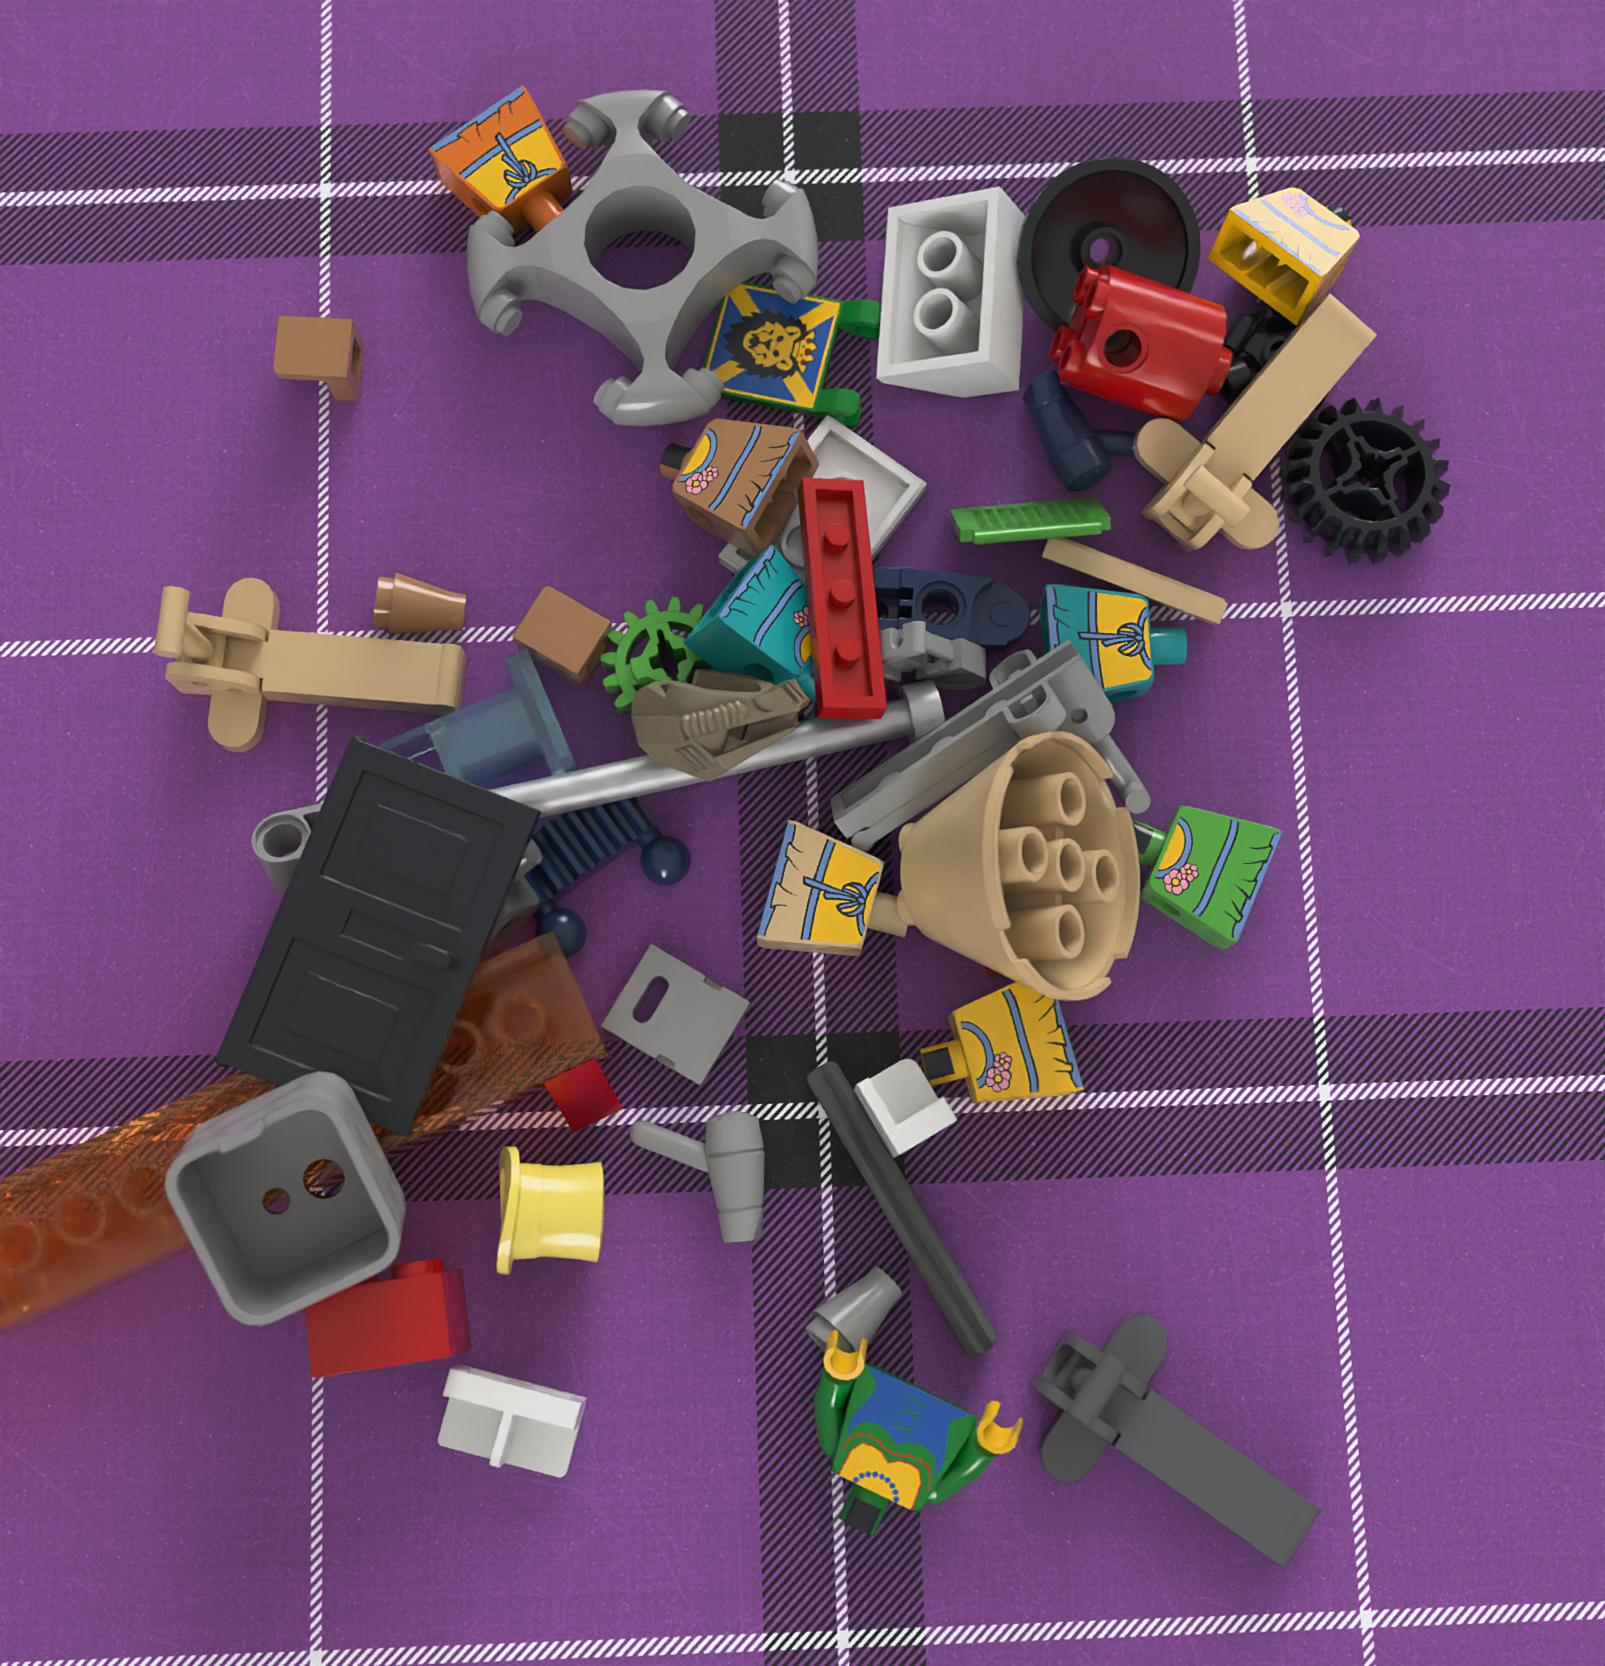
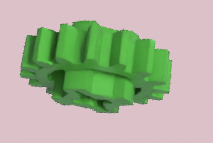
M672 597L668 605V611L659 612L652 599L647 600V616L639 619L635 614L627 611L623 614L628 629L626 633L614 630L608 632L609 643L617 651L601 654L600 661L604 669L616 673L609 675L602 681L606 693L616 694L622 692L614 703L619 715L631 711L634 696L640 688L656 681L671 680V677H667L666 672L662 668V646L666 647L668 656L672 657L674 663L678 665L679 674H677V680L680 682L692 684L694 673L697 669L717 670L683 644L685 639L671 633V630H680L690 634L705 614L703 605L697 603L689 614L682 613L679 598ZM648 636L649 642L641 656L630 659L636 646Z

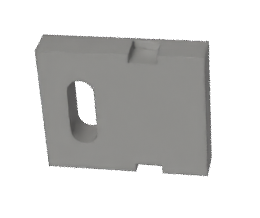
M650 944L601 1027L702 1087L751 1004L748 1000L724 986H719L707 979L704 974L655 945ZM660 978L668 981L669 988L650 1020L645 1023L637 1022L634 1017L635 1011L651 984Z

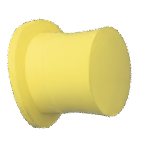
M504 1146L499 1157L501 1228L497 1254L498 1274L510 1275L513 1261L516 1259L558 1257L598 1262L604 1226V1174L602 1163L559 1166L520 1163L517 1147Z

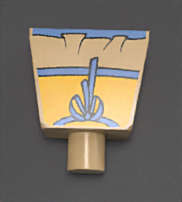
M788 820L757 934V946L769 949L860 956L867 928L905 938L908 925L904 924L897 910L898 896L877 891L884 866L882 860L799 822Z

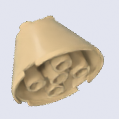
M1050 731L1033 734L1012 747L917 822L904 825L899 833V847L902 853L900 865L902 890L897 898V910L904 924L908 926L916 925L927 938L1052 999L1062 1001L1084 1000L1094 997L1105 990L1112 983L1106 975L1115 959L1127 958L1135 935L1140 903V865L1136 835L1130 812L1127 807L1116 808L1111 792L1104 780L1111 778L1113 773L1101 755L1090 744L1072 733Z

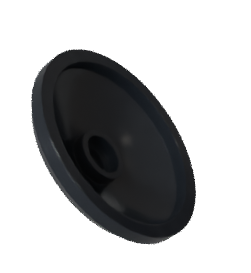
M1100 157L1090 159L1058 174L1040 191L1032 202L1024 218L1018 239L1017 266L1020 283L1026 299L1037 316L1049 328L1057 332L1061 325L1069 327L1077 306L1076 303L1072 302L1073 289L1080 272L1085 266L1097 270L1102 264L1111 265L1190 293L1199 268L1200 232L1195 213L1186 195L1161 170L1131 158ZM1104 239L1108 244V254L1103 260L1095 262L1091 258L1090 248L1096 240ZM1115 331L1113 334H1111L1108 337V339L1114 336L1118 331Z

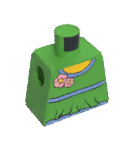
M1179 806L1170 815L1163 831L1131 818L1136 835L1139 863L1148 867L1140 885V898L1216 948L1224 951L1236 944L1283 831L1274 827L1190 806Z

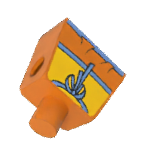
M523 85L429 148L438 178L442 184L479 217L484 214L487 215L490 211L500 214L512 226L514 233L511 236H514L528 225H531L535 232L538 233L564 211L560 203L568 199L573 192L567 164L529 92Z

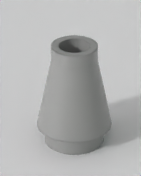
M874 1266L866 1276L814 1309L812 1314L815 1318L805 1327V1330L824 1353L828 1335L833 1330L839 1331L836 1347L844 1353L855 1352L859 1349L861 1338H865L868 1344L870 1343L893 1304L903 1293L883 1270Z

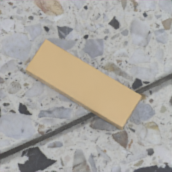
M1063 537L1048 539L1041 557L1042 560L1123 591L1143 595L1152 602L1213 625L1220 624L1228 605L1224 598Z

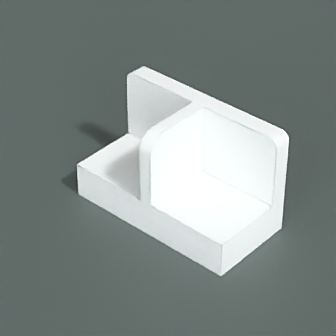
M903 1059L874 1077L866 1078L859 1082L853 1090L893 1158L957 1121L944 1096L938 1099L919 1065L911 1059Z
M462 1364L450 1368L443 1396L449 1397L438 1436V1443L441 1446L490 1459V1465L498 1468L507 1463L555 1477L565 1476L568 1472L586 1405V1397Z

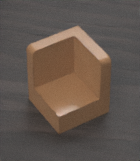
M278 315L273 371L280 379L325 381L335 400L360 401L365 344L353 319Z
M545 586L512 637L522 655L584 690L601 663V654L607 653L611 647L607 634L610 630H613L610 620L556 589Z

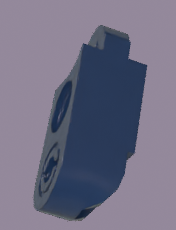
M881 566L873 567L876 606L884 610L887 618H878L879 631L887 628L899 630L903 629V624L924 621L926 622V631L949 640L963 638L982 646L986 652H1005L1007 647L1020 641L1028 628L1030 610L1026 600L1018 592L1010 589V585L993 583L994 577L902 567L901 569ZM930 604H943L951 609L955 619L944 625L933 624L925 618L922 610Z

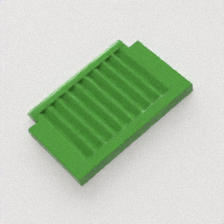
M1096 497L950 509V522L960 542L973 541L975 545L1102 534V530L1111 529V517Z

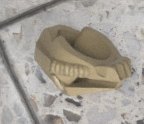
M697 669L695 670L692 684L660 680L640 688L633 699L631 718L638 745L654 760L667 767L711 782L800 727L801 723L797 719L798 712L809 705L810 698L805 695L795 679L773 685L765 680L739 673Z

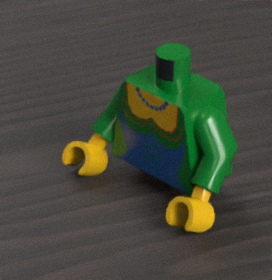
M833 1330L828 1335L824 1353V1366L814 1395L813 1404L818 1444L823 1452L831 1457V1471L854 1482L838 1517L844 1523L866 1534L875 1536L890 1500L915 1512H919L925 1503L941 1504L978 1479L998 1454L1008 1453L1015 1448L1024 1421L1022 1418H1018L1016 1424L1010 1428H1002L996 1425L993 1420L1001 1404L998 1401H991L987 1404L979 1426L975 1428L979 1418L972 1411L865 1361L868 1341L865 1338H861L857 1351L844 1353L836 1347L839 1331Z

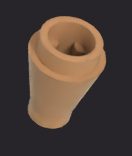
M397 572L395 573V578L379 576L373 626L388 628V634L442 630L463 632L467 594L454 593Z

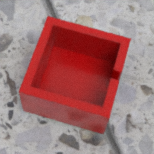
M443 1258L392 1265L391 1280L378 1281L377 1273L305 1307L311 1378L448 1358L471 1349L462 1269L444 1272Z

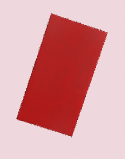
M592 1059L544 1082L545 1087L573 1133L623 1110L596 1059Z

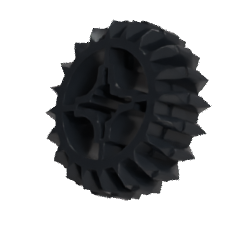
M1355 397L1345 401L1340 412L1330 404L1321 410L1317 416L1318 421L1312 418L1306 420L1298 431L1299 438H1293L1288 444L1285 456L1290 460L1285 461L1279 469V478L1289 484L1285 485L1281 490L1280 502L1297 504L1288 515V524H1299L1304 521L1307 523L1309 528L1303 535L1304 543L1313 542L1317 536L1327 541L1323 547L1324 557L1333 556L1339 547L1345 548L1348 565L1357 563L1364 552H1366L1373 565L1381 563L1388 556V551L1395 557L1403 556L1411 548V542L1421 543L1431 532L1429 524H1435L1442 517L1444 507L1439 502L1443 501L1449 494L1451 485L1439 478L1448 471L1450 461L1432 458V455L1440 447L1441 438L1423 440L1419 434L1425 427V419L1414 421L1411 426L1402 421L1404 404L1395 407L1389 415L1383 413L1379 397L1371 400L1364 411ZM1370 446H1373V447H1375V448H1377V449H1379V450H1381V451H1377V450L1371 448ZM1328 449L1334 460L1330 466L1336 479L1329 488L1324 490L1320 479L1319 464L1321 454ZM1401 473L1404 476L1407 487V502L1403 514L1400 513L1394 503L1398 496L1393 487V481ZM1355 475H1358V481L1348 486ZM1362 477H1365L1369 482L1380 477L1372 488H1370L1369 482L1365 486L1359 483ZM1342 510L1351 511L1357 514L1360 519L1352 517Z

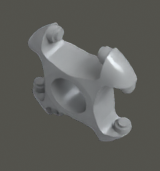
M621 90L599 94L578 101L575 109L566 118V124L562 128L563 133L579 149L585 150L589 147L596 150L604 144L609 151L583 193L529 241L514 247L515 241L511 236L514 233L512 226L495 211L482 215L474 225H470L466 249L467 279L470 296L481 325H485L495 334L501 333L503 336H508L517 328L522 319L521 301L527 299L542 301L574 316L603 334L641 373L634 382L625 376H621L616 380L609 378L600 386L594 396L593 403L599 407V411L616 425H667L709 414L722 397L721 392L725 389L723 382L706 368H701L699 371L689 368L682 377L673 372L682 351L701 323L721 304V300L741 283L747 282L752 277L762 273H771L774 279L772 285L775 291L792 304H795L799 299H804L810 290L816 286L818 239L813 213L802 188L799 189L790 181L784 182L781 179H776L769 186L762 199V205L765 206L763 213L765 219H757L747 216L741 211L686 183L650 147L655 138L660 142H665L670 138L673 140L678 139L684 133L691 120V114L686 111L685 105L675 99L669 91ZM639 230L663 232L680 240L692 253L689 262L681 273L667 284L647 290L628 289L618 286L604 279L594 266L607 246L620 236Z

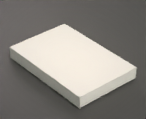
M827 415L807 440L820 464L812 478L864 480L871 557L873 561L926 491L927 483L843 424ZM797 504L774 547L806 585L799 504ZM730 543L726 545L718 556L719 563L734 574L754 558Z

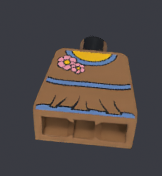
M716 418L708 422L694 448L677 442L670 443L662 454L660 471L664 478L674 481L672 484V494L692 522L752 557H756L771 544L775 545L798 504L797 490L802 478H812L820 464L802 430Z

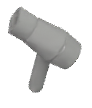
M738 1111L719 1114L706 1122L705 1143L648 1121L642 1120L633 1124L630 1129V1138L635 1145L709 1173L716 1208L719 1211L718 1218L723 1243L752 1241L762 1237L765 1152L763 1151L764 1143L758 1117Z

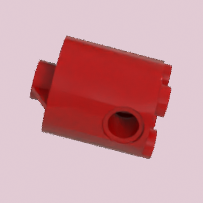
M1102 264L1097 270L1088 266L1082 269L1073 289L1072 302L1076 303L1077 306L1069 327L1061 325L1058 328L1049 351V361L1059 364L1058 376L1060 384L1159 418L1170 419L1178 424H1181L1190 417L1201 402L1204 394L1214 396L1218 393L1227 377L1232 360L1231 349L1223 347L1227 320L1223 305L1111 265ZM1115 331H1118L1114 336L1108 339V337L1111 334H1113Z

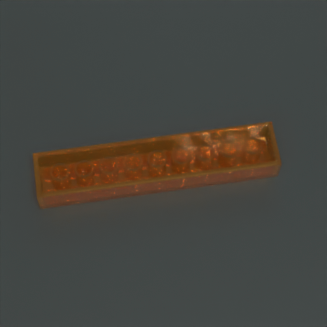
M553 931L479 964L410 1135L405 1137L368 1122L387 1160L546 1088L544 1082L592 1059H596L599 1064L612 1058L570 960L559 938ZM240 1071L1 1179L0 1336L14 1332L193 1250L194 1248L168 1199L165 1188L167 1171L192 1130L207 1120L281 1086ZM320 1159L307 1167L304 1180L309 1190L317 1193L345 1180V1176L339 1164L332 1160ZM281 1188L270 1189L264 1195V1205L268 1210L276 1212L290 1205V1196Z

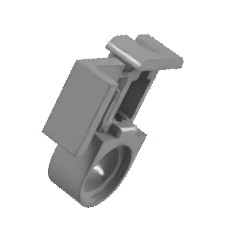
M924 621L903 624V629L899 630L887 628L879 631L885 685L888 684V679L899 682L901 680V671L908 673L914 671V669H916V680L925 681L932 679L937 688L944 690H970L981 687L986 683V650L982 646L963 638L949 640L926 631V622Z

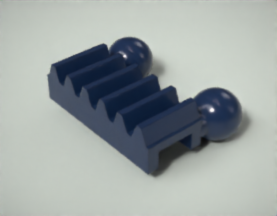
M637 797L562 813L557 819L548 820L543 823L540 830L532 835L531 839L539 847L542 860L524 877L538 896L539 905L532 916L537 921L535 936L539 948L546 955L555 959L570 958L582 949L587 935L584 921L574 911L558 908L555 902L637 844L642 849L640 856L641 869L651 882L662 886L673 885L681 881L688 873L691 858L686 845L676 837L662 835L656 823Z

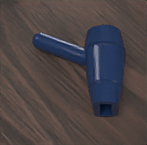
M1056 371L1041 374L1030 382L1022 400L1032 419H1034L1033 421L1049 464L1068 491H1083L1100 483L1112 469L1108 455L1135 457L1133 441L1137 432L1095 429L1075 402L1070 399L1065 386L1060 384Z

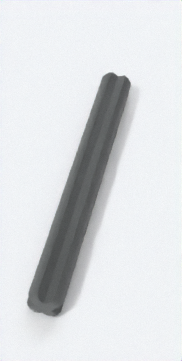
M829 1061L814 1069L807 1075V1082L964 1351L970 1357H975L989 1350L998 1342V1335L836 1062Z

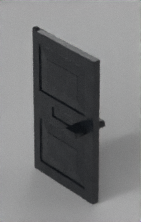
M352 735L217 1053L215 1062L219 1066H231L278 1086H283L302 1076L319 1071L334 1073L344 1079L353 1090L368 1122L402 1136H409L542 812L369 744L361 736Z

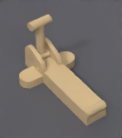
M1329 293L1318 301L1200 442L1178 423L1170 419L1158 418L1143 425L1138 429L1134 437V455L1139 463L1164 485L1141 511V514L1149 521L1154 520L1179 542L1177 545L1186 553L1201 548L1217 531L1241 549L1253 550L1268 545L1277 535L1280 521L1277 511L1251 487V481L1255 480L1377 334Z
M243 578L235 582L228 589L224 599L222 617L188 612L189 590L174 586L163 588L154 654L166 658H176L175 662L166 664L165 679L181 693L211 696L208 730L212 738L228 751L235 753L246 752L259 743L264 733L268 700L460 716L467 655L459 645L278 630L279 600L269 585L256 578Z

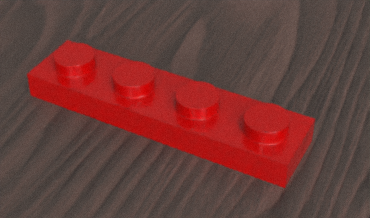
M802 478L797 493L818 718L881 719L887 709L864 480Z

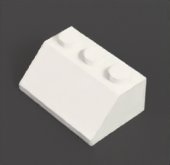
M1000 186L888 208L876 376L880 382L960 398L1019 390L1024 291L1018 274L1017 246L1025 215Z

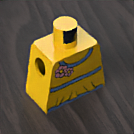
M1290 187L1232 207L1224 220L1207 259L1297 325L1302 322L1318 301L1335 284L1360 236L1358 231L1351 227L1350 217L1342 207L1338 205L1324 207L1302 190Z
M1018 982L952 1011L948 1017L954 1040L920 1049L922 1065L930 1086L965 1078L973 1104L1066 1096L1084 1089L1059 1000L1049 998Z

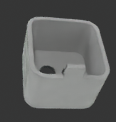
M319 1071L307 1074L203 1122L192 1130L167 1171L165 1188L178 1219L223 1306L234 1319L246 1325L262 1326L273 1323L369 1278L389 1266L399 1251L406 1211L403 1191L353 1090L344 1079L334 1073ZM320 1159H328L339 1164L345 1176L342 1188L335 1194L321 1196L311 1192L304 1180L305 1170L311 1163ZM273 1188L285 1190L290 1196L289 1207L278 1213L268 1210L263 1201L264 1195L268 1190Z

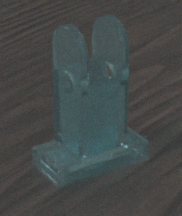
M527 649L503 658L515 685L514 688L402 733L377 746L407 759L436 748L446 774L477 786L491 782L546 759L553 776L578 770Z

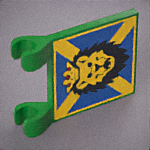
M743 282L721 300L703 368L713 372L723 382L725 389L721 392V398L805 414L822 420L829 415L848 429H853L859 424L862 414L860 395L856 391L849 389H823L838 330L841 329L856 337L872 341L878 340L881 304L873 300L840 301L809 294L804 299H799L795 304H792L783 299L773 287Z

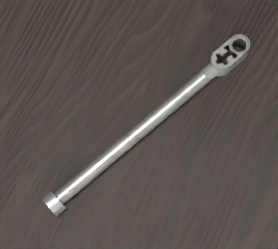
M932 679L900 686L899 699L886 702L887 709L881 719H826L817 717L798 721L801 723L800 727L718 778L906 736L910 744H912L945 722L937 687ZM650 755L495 788L489 791L538 809L542 812L539 818L700 783L705 780L658 763ZM323 803L272 814L263 819L253 831L251 838L252 848L270 885L281 894L286 892ZM295 851L293 854L283 857L285 854Z

